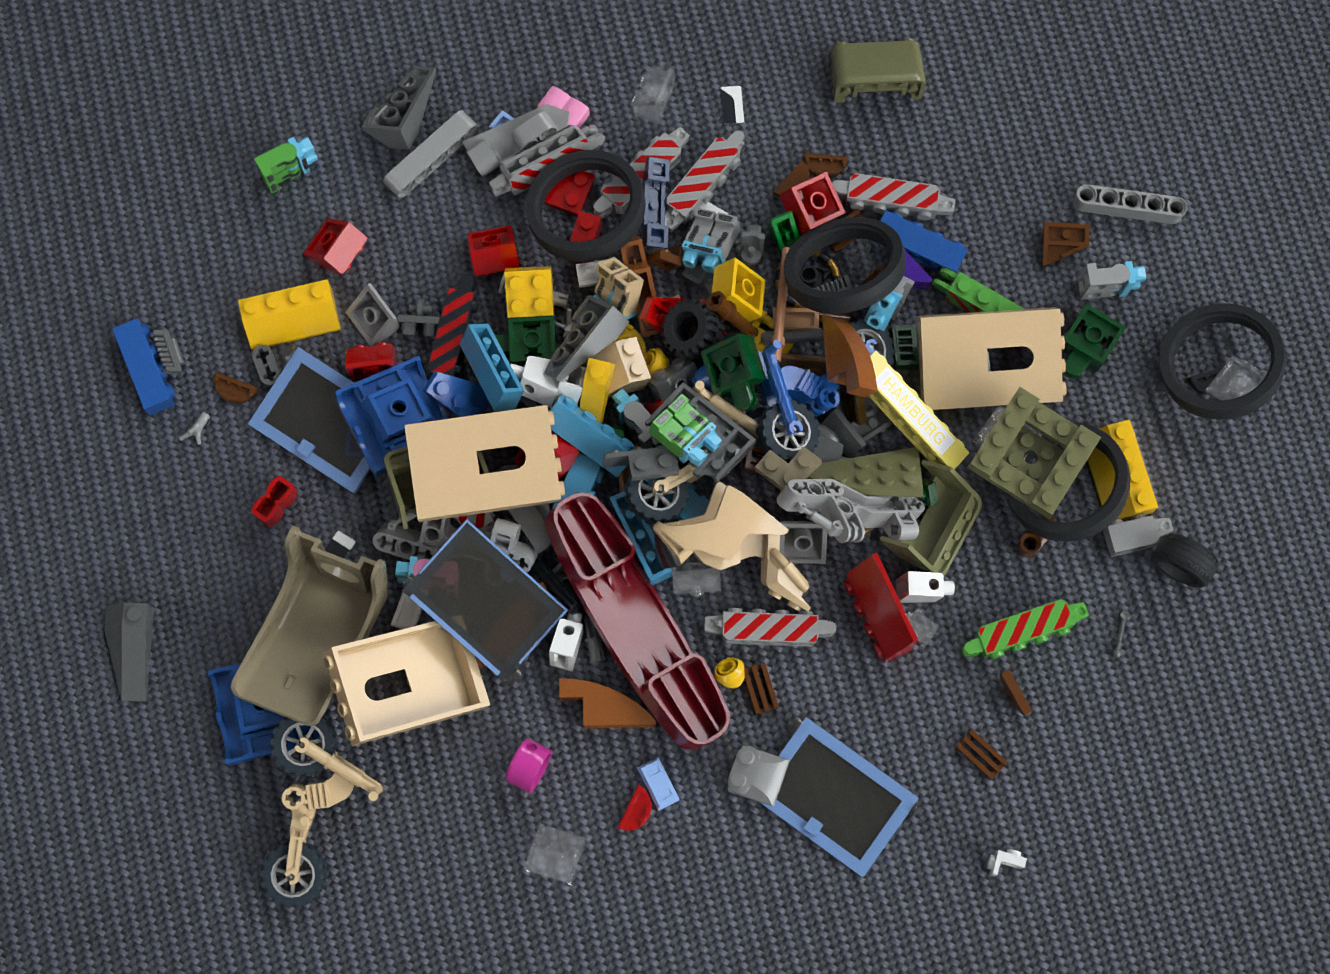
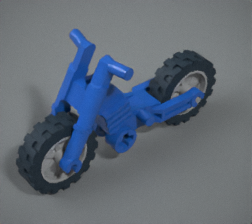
M862 319L850 323L862 338L869 354L877 351L886 358L887 363L891 366L894 362L895 349L892 346L894 344L893 339L888 336L889 332L886 329L885 331L875 329ZM774 340L762 352H758L766 376V380L759 383L766 402V410L763 411L762 417L757 421L759 425L756 428V435L759 438L757 442L762 446V452L765 455L771 450L789 463L803 446L812 453L815 451L814 448L819 444L820 430L817 427L819 425L818 420H815L813 416H819L838 405L840 399L836 390L842 384L827 381V373L818 377L813 372L811 373L810 370L794 366H784L780 369L775 352L781 348L782 344L779 340ZM794 436L801 437L800 444L797 442ZM788 440L794 446L793 449L787 448Z

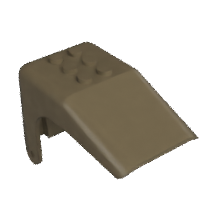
M294 525L285 540L288 569L284 583L264 624L232 680L231 690L234 695L242 700L299 723L314 726L319 723L336 695L331 689L329 670L324 666V652L331 647L368 638L388 597L387 571L385 561L382 559L376 562L361 556L356 564L325 551L320 539L302 533L300 528Z

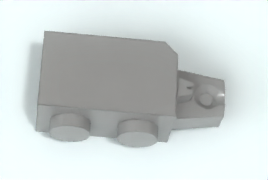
M1139 514L1131 517V520L1123 522L1122 519L1114 520L1112 524L1103 530L1110 557L1152 548L1160 537L1173 532V526L1170 518L1154 519L1153 515L1145 517V514Z

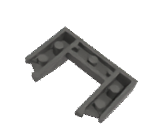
M683 382L645 421L646 427L651 426V423L665 409H668L681 394L689 399L688 403L699 414H702L709 422L716 425L714 432L722 440L721 445L693 472V475L699 478L701 474L715 478V482H718L754 448L756 439ZM652 437L653 443L658 445L660 442Z

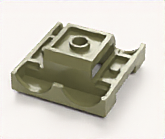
M1019 387L968 466V469L1049 519L1101 437L1083 425L1078 427L1041 404L1039 398ZM1024 423L1030 426L1031 428L1035 429L1039 433L1043 434L1047 438L1051 439L1052 441L1056 442L1060 446L1064 447L1065 449L1061 450L1060 448L1056 447L1055 445L1040 437L1036 433L1027 429L1023 426ZM1024 454H1034L1036 463L1028 464L1024 460Z

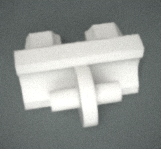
M597 259L594 262L576 264L579 288L598 284L600 274L596 271L597 263L605 260L598 261Z

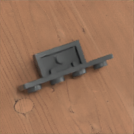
M658 445L651 449L638 447L626 452L614 450L604 454V468L629 465L631 481L679 475L677 461L679 457L664 445Z

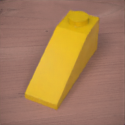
M589 358L583 380L580 408L583 411L591 412L596 417V420L602 424L616 364Z

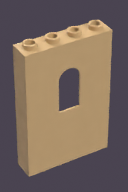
M1059 308L917 316L921 400L932 410L1008 405L1019 387L1039 398L1040 403L1063 402V395H1066V383L1062 381V373L1066 370L1065 359H1062L1061 351L1065 348L1064 336H1061V326H1064V314L1060 312ZM1025 346L1033 353V362L1026 369L988 371L987 348Z
M543 405L405 425L418 521L424 522L561 502V496L565 495L563 481L558 480L557 472H562L560 457L555 458L554 449L558 448L557 435H552L551 425H555L553 411H548V406ZM517 446L525 452V463L518 469L480 474L476 451Z
M462 614L450 617L467 632ZM437 621L331 647L324 652V666L329 670L331 689L337 696L339 702L338 712L344 719L346 725L345 735L352 746L476 712L490 706L475 655ZM405 670L411 692L379 701L371 700L366 695L365 683L368 679Z

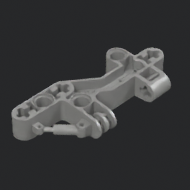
M793 479L788 482L777 497V503L782 509L790 512L806 513L810 516V520L826 529L827 533L830 536H834L840 543L861 542L865 535V528H883L889 538L897 541L914 540L919 534V526L916 519L925 510L924 503L917 497L865 496L834 479Z
M416 507L405 512L407 522L417 517ZM399 517V519L390 520L389 523H384L373 537V544L382 552L410 560V556L418 557V560L431 559L458 528L451 525V518L424 521L421 532L410 528L404 530L403 526L397 525L401 523ZM497 518L492 533L479 529L526 573L530 571L537 559V552L533 546L518 541L521 530L520 524ZM468 536L447 558L449 560L459 556H466L485 562L484 579L491 586H500L505 580L494 571L501 572L504 568Z

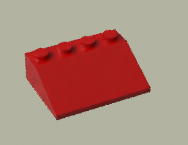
M874 553L849 571L845 577L846 581L843 583L849 595L853 594L856 601L853 604L859 616L862 615L866 622L863 624L868 637L872 636L876 645L873 647L879 659L883 658L884 663L911 652L918 638L878 554Z

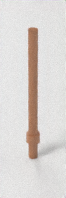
M789 247L782 249L774 336L771 337V343L774 340H779L782 344L781 348L775 352L778 364L781 363V354L785 347L783 333L788 286L785 281L784 261L790 249Z

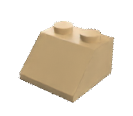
M636 337L615 341L591 357L616 364L608 397H612L622 388L626 393L643 390L651 379Z

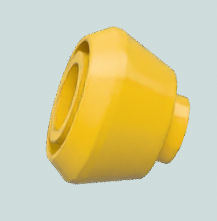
M659 348L650 349L643 356L650 376L655 371L665 369L670 365L669 359Z
M737 658L722 660L714 670L715 680L726 688L739 687L745 678L743 662Z

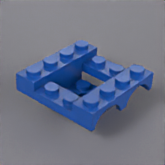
M419 356L335 391L334 399L375 478L387 473L384 457L388 452L407 447L406 434L387 442L389 438L405 432V425L448 419L444 407L422 391L428 379ZM400 403L405 406L406 410L402 413H397L393 410L392 406Z
M241 663L208 671L216 698L217 722L220 726L225 745V764L228 766L272 755L270 741L274 728L248 734V732L277 726L285 718L267 709L256 710L254 704L242 700L233 694L231 683ZM300 726L303 736L309 732L311 726ZM296 728L292 729L288 734L289 737L300 739ZM314 729L311 734L313 739H321L318 731ZM286 740L287 750H292L297 745V743Z

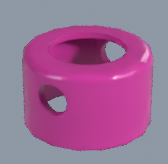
M529 738L525 739L509 764L505 780L528 793H532L548 766L552 750Z

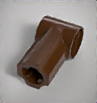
M1043 515L1041 516L1045 520L1057 522L1052 516L1049 519ZM1028 531L1017 543V552L1024 558L1033 557L1048 539ZM1024 541H1031L1034 544V550L1026 549Z

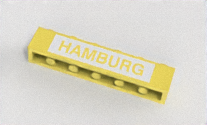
M877 351L872 352L870 357L876 375L878 391L869 395V397L928 461L946 465L955 470L969 454L963 442L955 438L949 431L948 426L934 415L933 410L923 403L918 397L917 392L910 388L903 381L902 376L890 367L883 355Z

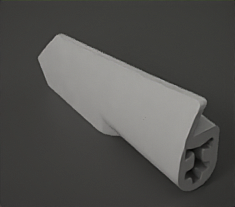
M546 104L464 140L463 145L467 149V153L482 177H485L500 167L502 162L568 127L570 112Z

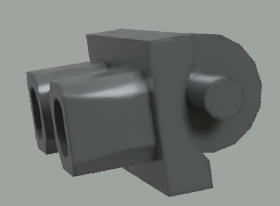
M748 225L747 232L742 231L739 260L746 265L762 264L765 234H761V226Z
M418 299L417 305H409V311L417 312V315H398V322H401L402 334L416 335V323H424V335L435 336L440 316H425L424 312L432 313L433 308L432 306H424V299Z

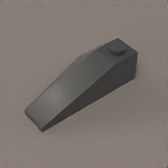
M415 66L399 82L400 87L393 94L388 93L384 97L385 102L379 108L375 106L370 111L362 125L363 131L389 148L409 150L419 132L435 78L436 68Z
M121 603L106 607L104 630L122 701H147L154 608L148 603Z

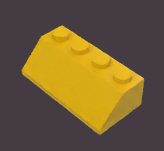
M328 279L238 300L242 322L252 351L259 345L271 347L341 330L333 290Z
M1126 420L1100 428L1119 445L1126 457L1130 471L1128 499L1122 512L1115 520L1122 519V521H1126L1139 514H1152L1158 508V504L1131 421ZM1095 447L1087 462L1101 506H1103L1113 490L1115 471L1108 457Z

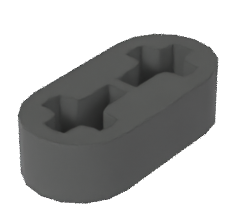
M259 345L253 350L252 358L260 380L266 387L272 388L281 372L270 347ZM261 352H265V354L267 355V364H264V362L260 358ZM268 369H270L273 375H275L273 377V381L265 379L268 377Z

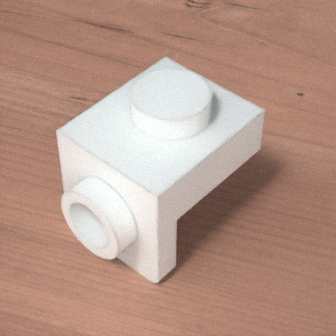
M1007 849V852L998 850L989 857L987 869H990L989 875L997 876L1000 864L1023 869L1025 868L1027 858L1021 857V852Z

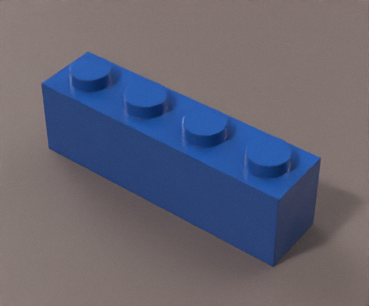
M885 211L880 221L891 226L898 233L905 251L917 263L940 273L939 271L942 267L957 273L968 250L964 248L963 244L958 241L945 239L939 232L926 230L918 222L905 220L897 212Z
M137 318L112 328L144 410L149 415L174 406L173 397L176 394L172 385H167L165 377L168 374L162 372L165 367L159 364L157 360L159 352L155 344H151L149 340L151 331L148 325H143Z

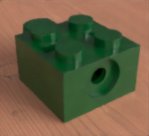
M1086 303L1064 338L1065 348L1062 351L1068 354L1065 359L1066 370L1063 374L1067 378L1077 379L1083 374L1087 366L1098 372L1126 327Z
M554 315L508 318L509 333L494 334L505 356H510V364L524 367L528 356L551 359L557 349Z
M736 334L701 351L713 394L724 397L732 396L736 409L752 410L755 408L758 401L753 386L766 380V376L754 337Z

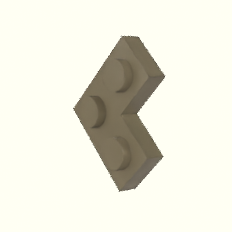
M804 446L789 463L769 450L755 466V471L783 490L790 480L809 479L822 464V460Z

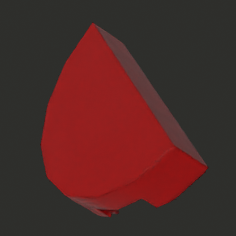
M639 784L617 829L624 831L636 830L643 826L650 817L652 810L651 798L647 791Z

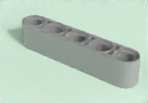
M463 110L458 111L385 176L383 183L399 199L405 197L463 145L464 140L471 138L477 132L479 126Z
M1095 185L1080 186L1073 198V206L1081 212L1167 224L1178 223L1187 211V203L1180 197ZM1080 196H1087L1089 201L1082 200ZM1103 198L1109 199L1112 204H1106ZM1125 202L1133 203L1134 207L1127 206ZM1148 205H1154L1157 210H1151ZM1170 208H1176L1179 213H1173Z

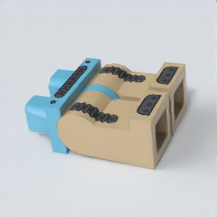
M615 257L597 263L596 271L600 276L595 288L596 295H593V297L613 305L627 320L635 317L644 280L632 270H628V267Z

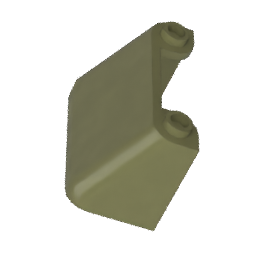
M914 39L867 43H848L842 41L836 43L831 48L834 103L845 102V97L849 94H852V97H857L858 92L901 90V95H906V92H909L911 99H922L926 80L920 46Z

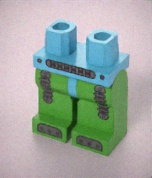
M292 137L288 139V143L281 144L254 158L259 173L271 194L279 190L277 184L289 177H298L302 171L304 174L310 171L308 165L318 160L314 152L315 149L308 137L298 142Z
M681 394L668 409H665L651 423L648 433L678 456L683 463L689 460L699 467L707 458V454L700 448L705 445L711 452H714L721 445L722 440L714 432L716 425L709 422L702 414H699L688 403L689 399Z

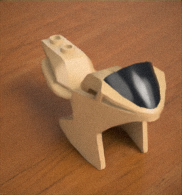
M716 482L703 515L668 523L657 521L653 526L655 550L662 568L680 566L692 553L700 562L718 570L739 564L742 559L757 556L761 558V583L770 589L768 594L779 600L783 596L789 600L787 605L799 612L801 608L809 612L810 606L801 597L809 588L808 581L794 564L779 552L780 535H785L789 530L748 496L732 486Z

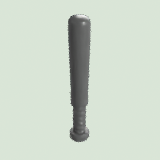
M823 328L784 330L783 337L785 338V344L820 341L824 339ZM766 331L761 334V343L768 346L771 344V337L774 336V331Z

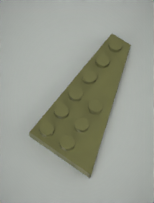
M916 447L825 462L809 478L834 479L863 495L923 496L919 451Z

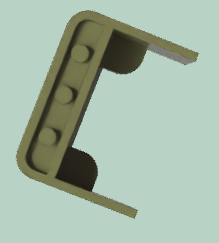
M403 447L388 452L384 457V464L394 502L405 530L408 529L405 510L414 507L416 504L408 447ZM476 451L480 474L489 473L482 452Z
M923 460L921 464L932 474L930 480L936 483L938 503L928 507L919 524V534L916 539L897 541L881 536L879 540L902 560L925 572L942 573L944 576L980 512L982 500L952 467Z

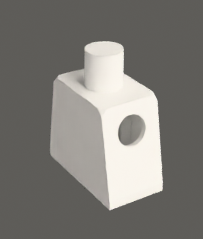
M528 356L524 367L511 363L510 365L524 390L522 395L551 408L560 382L544 373L551 359Z
M579 366L560 380L554 403L560 395H563L564 397H570L578 405L586 372L585 367Z
M908 571L896 579V594L901 603L936 602L943 598L944 595H953L955 590L954 582L944 581L942 573Z
M568 613L567 619L559 620L549 650L550 666L573 671L583 637V625L580 623L582 619L581 613L575 615Z

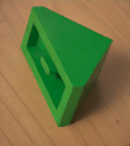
M791 211L770 219L769 233L782 257V249L784 247L791 248L800 238Z

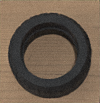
M1178 534L1164 535L1152 555L1154 565L1161 572L1180 583L1196 588L1208 586L1219 566L1218 559L1211 550L1195 540Z

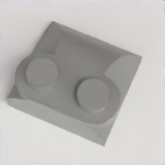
M743 746L738 751L728 778V791L774 807L789 760L757 750L751 746Z

